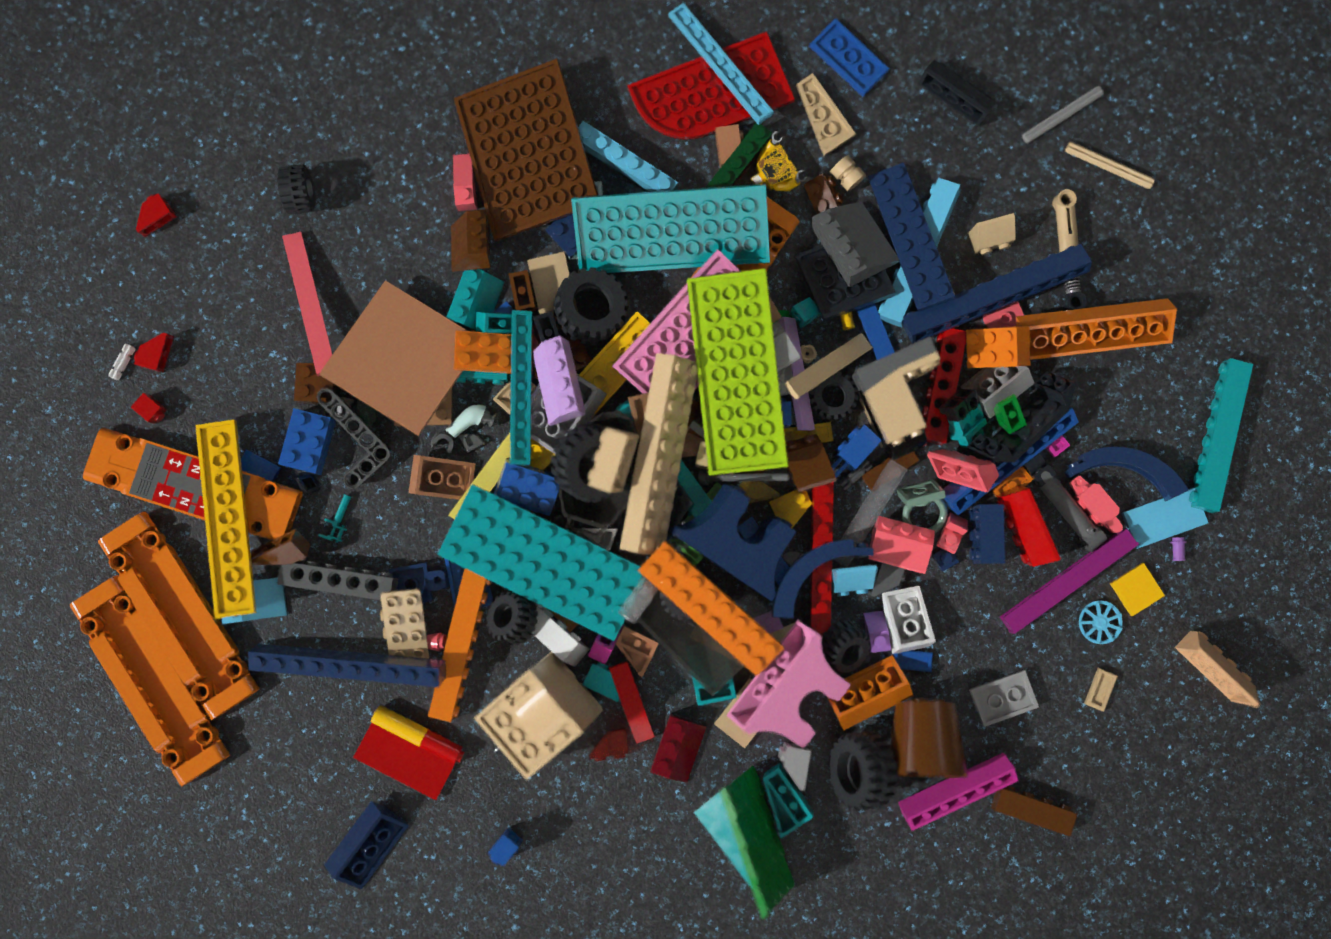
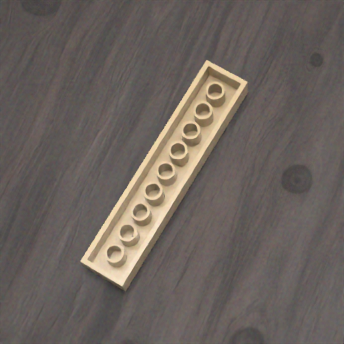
M656 353L620 549L652 555L666 540L697 376L695 361L676 355Z

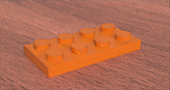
M456 330L453 370L511 374V334ZM531 351V374H532V351Z

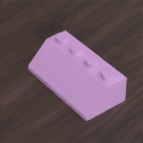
M558 336L542 342L532 353L549 426L586 415L569 341Z

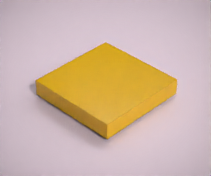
M1144 563L1137 565L1110 583L1130 616L1136 615L1165 596Z

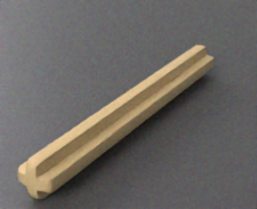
M1069 142L1065 151L1145 188L1150 189L1154 183V178L1076 143Z

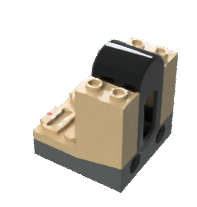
M930 337L857 369L850 378V381L853 380L855 383L854 387L858 389V398L874 433L882 440L879 443L880 447H884L888 457L893 461L922 449L928 444L923 429L926 425L908 388L907 382L911 381L913 377L916 379L933 371L940 364V358Z

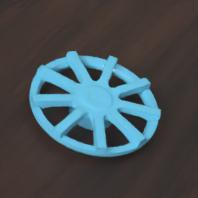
M1094 601L1086 605L1081 611L1079 617L1080 630L1084 637L1093 643L1107 644L1113 642L1123 629L1122 614L1112 603ZM1099 604L1107 605L1104 614H1101ZM1095 605L1097 615H1094L1088 608ZM1112 608L1115 611L1116 615L1107 617L1110 609ZM1085 612L1092 617V621H1082ZM1118 618V626L1109 623V621ZM1082 624H1092L1093 627L1085 633ZM1108 627L1117 630L1113 636L1108 631ZM1097 629V640H1094L1089 635ZM1102 631H1105L1109 639L1101 641Z

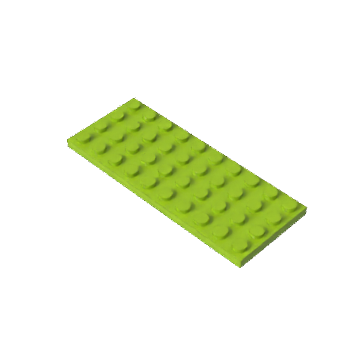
M766 269L687 279L709 475L788 467Z

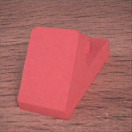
M950 512L936 546L952 554L956 553L962 536L968 531V520Z

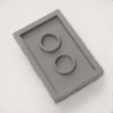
M1025 670L969 689L983 727L1039 708Z

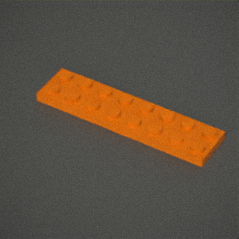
M666 540L639 568L638 571L756 676L784 649V646Z

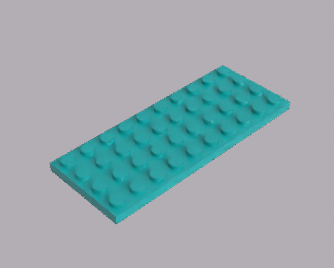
M766 184L572 197L571 199L579 269L586 268V271H589L590 267H593L599 272L603 269L607 271L606 273L702 267L716 250H719L735 265L770 263Z
M475 484L471 485L437 554L613 641L646 578L638 571L641 566Z

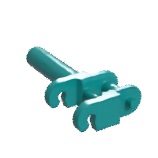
M343 495L333 521L327 518L324 519V521L332 523L333 529L331 534L325 536L319 533L318 536L330 541L335 539L336 543L343 541L341 536L343 531H347V529L344 528V525L342 527L339 525L351 499L350 496ZM339 528L340 530L336 538L333 534L335 529Z

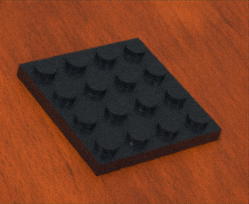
M823 245L795 255L823 322L888 299L896 294L886 270L849 287Z

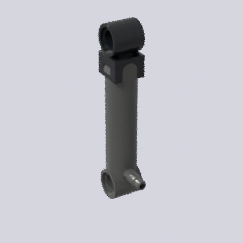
M1039 453L1023 465L1024 469L1033 478L1032 483L1036 488L1039 487L1079 536L1080 542L1088 551L1093 552L1107 540L1104 532L1093 524L1055 477L1057 474L1049 464L1046 465L1044 458Z

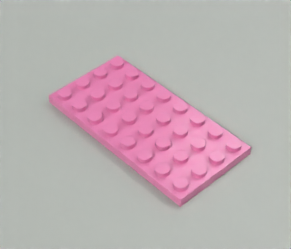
M716 250L692 278L741 271L719 250ZM687 283L612 365L642 393H647L650 390L656 353L676 355L696 362ZM698 374L696 376L694 391L699 386Z

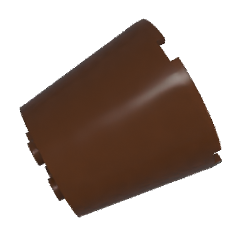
M915 698V700L896 703L890 750L894 752V759L898 765L896 773L903 777L935 778V776H945V778H967L956 704L945 703L943 699L927 701L925 698Z

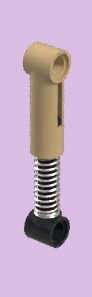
M1069 189L1062 190L1053 199L1052 203L1053 208L1056 210L1060 252L1070 246L1079 245L1075 212L1077 197ZM1061 198H1065L1068 202V205L1064 204L1061 201ZM1075 277L1065 283L1067 290L1062 304L1064 311L1083 309L1087 304V299L1081 292V287H1079L1080 283L1078 282L1080 280L1078 279L1080 277ZM1072 299L1077 301L1078 307L1072 305Z

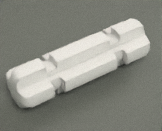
M124 344L123 352L118 355L113 365L114 369H111L109 372V376L115 380L121 378V372L125 370L131 359L130 355H133L135 348L129 344Z

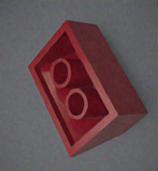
M670 714L650 772L668 779L687 783L706 726Z

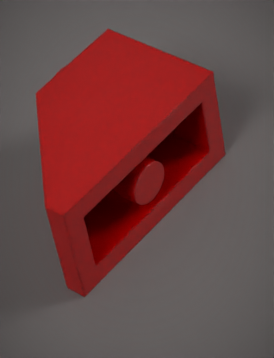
M159 193L149 196L141 205L136 230L144 237L177 217L167 200Z
M163 332L140 345L134 355V364L163 373L174 337Z

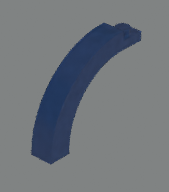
M1105 447L1086 452L1078 457L1079 461L1068 465L1070 469L1064 472L1069 479L1096 467L1116 466L1126 468L1149 480L1160 492L1165 502L1189 491L1182 479L1167 464L1148 453L1126 447Z
M852 539L838 540L822 544L803 554L787 570L777 588L772 607V617L793 618L797 593L806 577L818 566L842 556H873L874 548H868V544H856V547H854V540Z

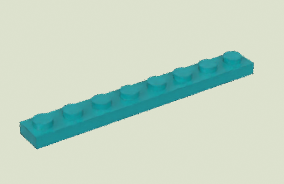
M512 310L510 465H530L532 311Z

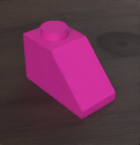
M622 624L614 641L598 634L588 657L606 665L625 624Z

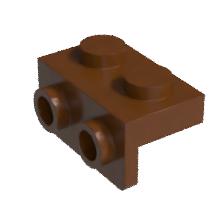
M821 174L804 184L817 214L829 208L843 206L844 200L841 194L837 193L835 180L829 174Z

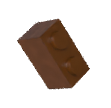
M528 270L509 273L516 310L537 312Z

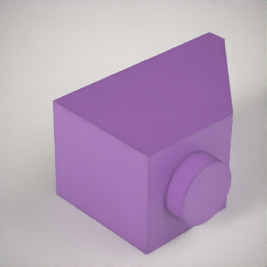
M883 611L863 613L866 635L871 643L870 652L891 650L889 631Z

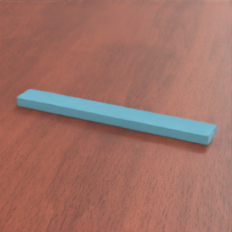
M684 3L669 12L671 20L758 125L774 115L772 108Z

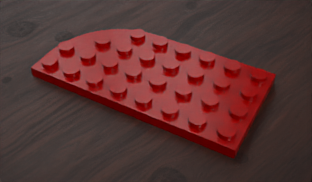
M767 31L722 48L772 110L794 102V96ZM703 57L627 85L634 105L644 121L656 131L672 138H701L715 133L716 127L736 125L752 118Z

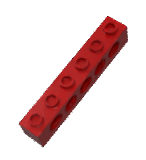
M954 328L937 335L936 342L939 343L936 352L940 358V364L930 372L931 386L927 388L925 398H928L927 406L924 405L922 410V417H924L926 425L923 429L929 443L939 445L946 444L949 423L946 415L941 414L940 409L935 407L934 401L940 400L944 404L956 393L966 344V331ZM945 345H951L953 353H948L945 350ZM942 363L949 365V372H945L942 369ZM939 381H942V382L945 383V385H946V389H945V390H940V389H939V387H938V382H939ZM932 418L938 420L939 426L937 428L931 425L930 421Z

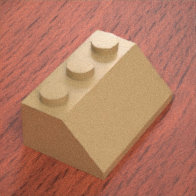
M606 428L600 437V442H602L600 449L597 450L594 461H596L594 469H591L589 473V486L609 493L622 492L640 435L615 428Z

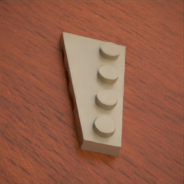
M813 73L797 83V89L823 156H826L855 136V132Z

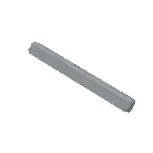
M1100 86L1095 87L1022 135L1025 143L1031 142L1101 97L1104 93Z

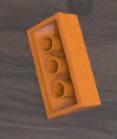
M891 655L843 679L850 684V687L839 701L829 697L827 699L843 730H846L896 705L898 702L913 697V693L908 680Z

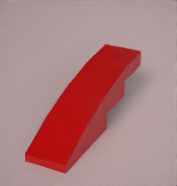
M628 661L609 667L636 744L654 738L652 727Z

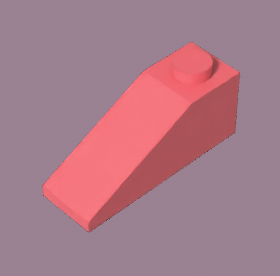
M470 154L453 155L455 206L458 211L477 210L474 168Z

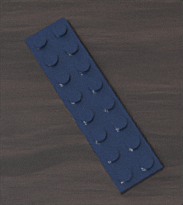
M904 162L868 176L917 311L920 312L955 299L953 289Z

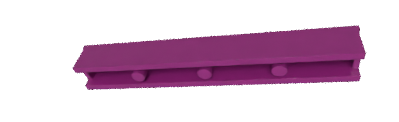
M1128 529L1115 533L1093 552L1084 555L1000 616V619L1008 628L1009 633H1017L1138 546L1139 543L1136 542Z

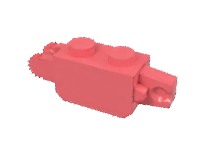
M1080 475L1069 482L1076 494L1074 496L1076 503L1083 511H1086L1094 525L1104 526L1109 533H1120L1123 530L1122 523L1116 517L1119 514V507L1100 484H1089Z

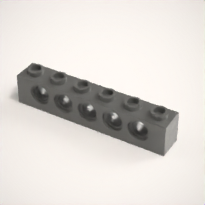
M300 561L292 564L280 565L277 584L381 600L382 592L397 591L399 578H392L393 574L381 572V576L374 575V571L362 569V573L355 572L356 568L344 567L343 570L337 569V565L325 564V567H320L318 562L307 561L306 564H300ZM301 569L304 571L303 578L299 577V571ZM319 572H321L323 575L322 580L320 582L317 580V574ZM338 574L341 576V582L339 584H337L335 581V578ZM356 577H358L360 580V584L358 587H355L354 580ZM375 580L379 583L377 590H374L372 587Z

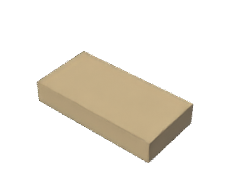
M1097 668L1084 704L1104 712L1118 676Z

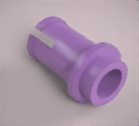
M1173 537L1172 541H1170L1173 547V561H1186L1185 543L1187 541H1185L1184 537Z

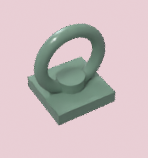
M934 480L897 489L898 497L905 504L902 513L903 522L912 524L910 520L912 508L914 506H926L933 501L939 507L940 516L938 521L927 529L934 530L937 533L944 526L948 515L947 506L943 501V498H946L945 491Z

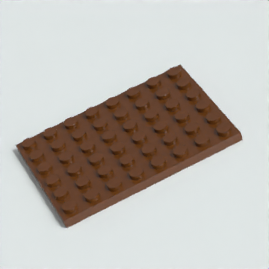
M557 58L454 98L495 241L572 215V197L598 196L560 62Z

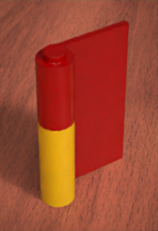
M380 704L353 758L437 800L455 763H460L465 754L462 751L463 747Z

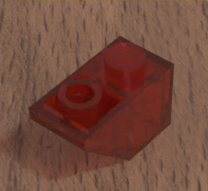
M626 728L607 730L590 752V759L604 761L608 756H614V759L626 757L625 754H629Z

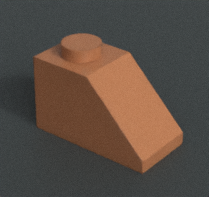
M738 125L716 127L715 136L720 168L744 139L743 131H739Z

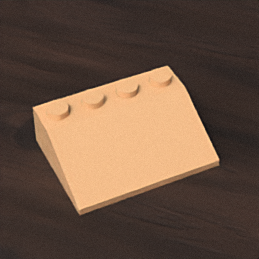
M1190 631L1175 648L1231 702L1254 707L1259 705L1256 686L1250 682L1252 679L1246 673L1240 672L1236 668L1235 662L1229 658L1226 659L1219 647L1216 645L1212 646L1207 641L1208 637L1204 633Z

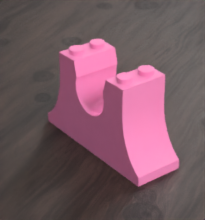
M797 620L780 642L784 649L758 676L754 677L727 716L748 734L759 731L776 732L786 736L804 749L811 741L815 732L799 716V704L803 697L809 692L819 690L827 697L839 701L847 692L850 684L838 676L827 664L822 653L821 636Z

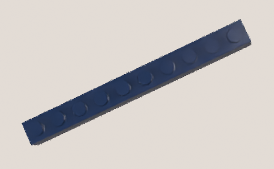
M1082 244L1070 246L1064 251L1053 253L1043 260L1033 261L1028 266L1016 268L1011 273L999 275L994 280L982 282L969 290H963L955 295L953 300L920 312H909L903 317V327L911 343L915 344L1090 272L1092 261Z
M257 644L248 652L249 670L431 687H439L446 679V660L268 644Z

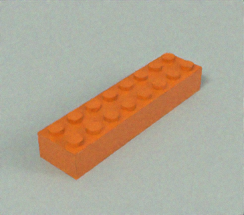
M1159 299L1016 316V327L1029 326L1030 360L1172 343L1177 309L1169 299Z

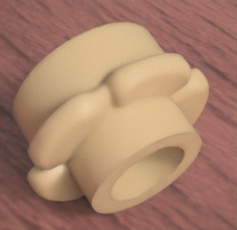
M812 345L800 347L803 361L811 363L817 356L815 348Z

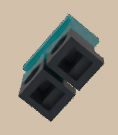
M960 389L951 399H948L939 407L941 414H945L947 417L951 439L957 440L961 448H968L967 446L972 442L971 437L975 439L980 434L984 435L982 427L987 424L986 418H983V411L976 390Z

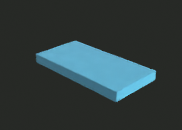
M1195 487L1189 488V491L1166 502L1161 498L1121 513L1128 531L1136 542L1139 543L1135 549L1208 523L1204 510L1191 507L1192 502L1189 501V496L1195 490Z

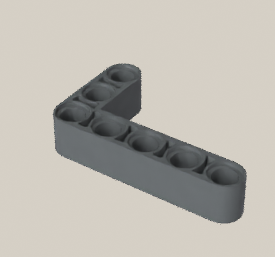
M323 387L318 392V402L367 451L344 474L343 481L345 486L354 489L388 460L390 456L389 447L332 388ZM325 391L331 393L332 399L330 401L322 400L321 393ZM337 406H343L346 412L343 415H337L334 409ZM351 420H356L360 425L357 429H351L348 423ZM370 434L373 437L372 442H363V435ZM384 448L387 453L383 457H378L375 454L376 450ZM364 461H369L372 467L369 470H364L361 464ZM350 474H354L358 477V480L355 483H350L347 477Z

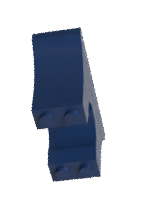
M723 484L713 501L700 515L684 524L673 525L669 532L762 596L773 601L776 596L774 575L777 563L796 531L791 528L792 524L785 519H781L778 516L776 518L769 516L759 525L757 532L753 536L741 539L737 531V523L740 516L746 511L750 499L745 496L746 492L738 486Z

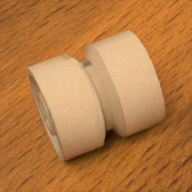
M849 155L841 159L830 171L837 180H842L841 185L847 192L858 185L866 176L860 167H855V162Z

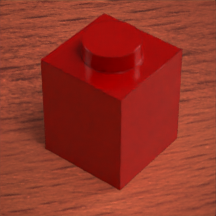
M142 393L131 406L142 418L153 424L160 422L167 411L163 405L146 393Z

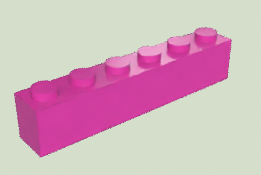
M1001 753L967 769V778H948L899 801L898 804L903 817L913 831L1017 782L1018 778L1011 762L1004 753Z

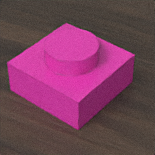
M1062 435L1047 446L1046 449L1053 457H1056L1068 448L1070 444Z

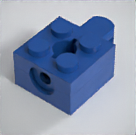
M863 425L861 428L859 426L854 428L847 436L850 439L848 441L844 440L835 449L837 453L834 457L837 460L831 467L834 470L839 463L842 464L834 473L836 478L845 468L850 472L855 470L882 441L866 425Z

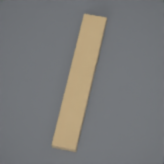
M860 333L787 381L784 385L794 399L797 400L870 351L873 347L864 335Z

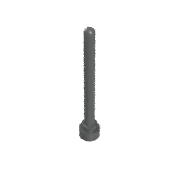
M700 470L698 475L700 486H708L713 482L788 481L790 479L788 473L709 475L708 470Z

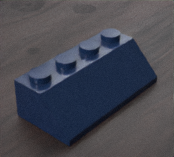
M371 801L324 866L334 880L363 889L409 825L387 807Z

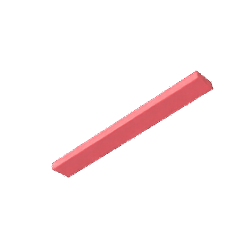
M301 232L282 237L316 374L320 376L319 373L331 358L332 351Z

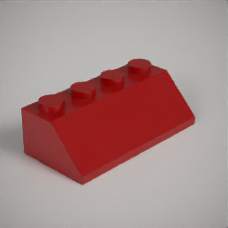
M1015 486L996 495L998 499L997 504H1004V514L1006 517L1004 521L1006 526L1013 532L1014 536H1012V539L1021 550L1020 557L1024 564L1035 567L1060 560L1061 558L1030 488Z

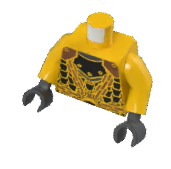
M775 131L772 134V139L762 148L757 158L756 170L758 174L753 176L751 181L753 185L765 183L769 190L790 191L800 185L801 182H808L810 177L802 178V175L807 171L796 170L781 144H777L778 142H783L785 136H782L779 140L777 134L780 131Z

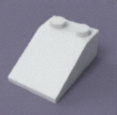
M920 586L882 593L892 654L929 647L936 642Z

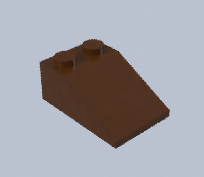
M817 434L806 435L804 438L786 442L788 467L786 468L799 492L837 481L823 444Z

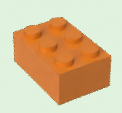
M1029 326L966 330L967 368L1030 366Z

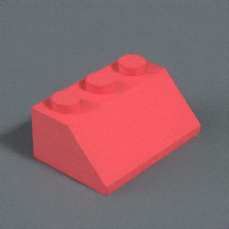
M946 449L929 451L927 454L937 477L946 481L988 493L999 476L995 464L990 460H981L972 455L967 456L957 451Z
M878 516L872 529L870 548H874L873 556H868V559L925 574L933 549L935 531Z

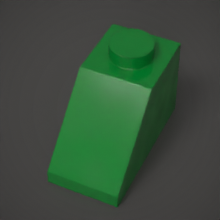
M1015 394L998 402L993 410L999 425L1009 434L1027 425Z

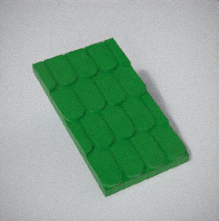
M751 766L694 813L752 888L763 919L794 887V879L784 858L785 851L773 826L772 814L763 796L765 791L754 766Z

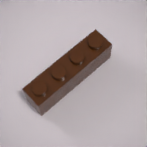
M1009 785L995 792L991 805L994 811L1071 836L1077 813L1071 811L1072 807L1060 803V806L1054 805L1053 800L1044 797L1041 800L1034 798L1035 794L1023 791L1022 794L1015 792L1016 788Z

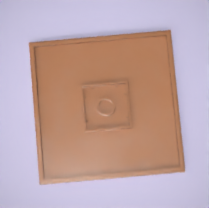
M385 280L319 374L419 436L463 372L462 370H453L454 341L456 330H467Z

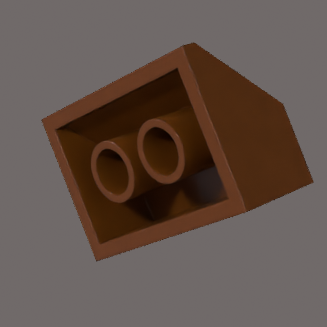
M485 209L466 211L451 226L452 272L490 268L489 223Z

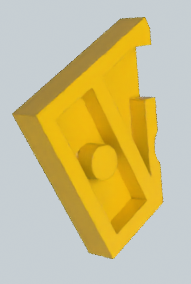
M797 489L770 501L769 504L775 517L778 516L781 519H785L792 524L791 528H793L811 506L812 502L806 490L799 492Z

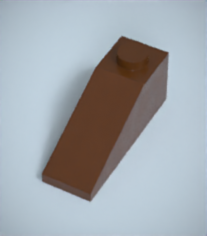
M294 529L251 550L252 565H282L302 561L308 556L311 544L297 529Z

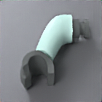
M480 404L466 408L446 428V432H438L432 437L431 448L437 446L439 439L444 438L449 441L446 452L451 453L454 437L456 438L471 425H479V423L485 425V423H488V426L491 427L496 414L493 413L491 415L489 411L485 410L486 406Z

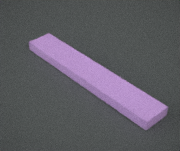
M782 317L779 319V323L801 357L791 364L792 374L795 377L804 371L796 319ZM805 393L797 400L792 396L797 429L801 431L814 430L809 393Z

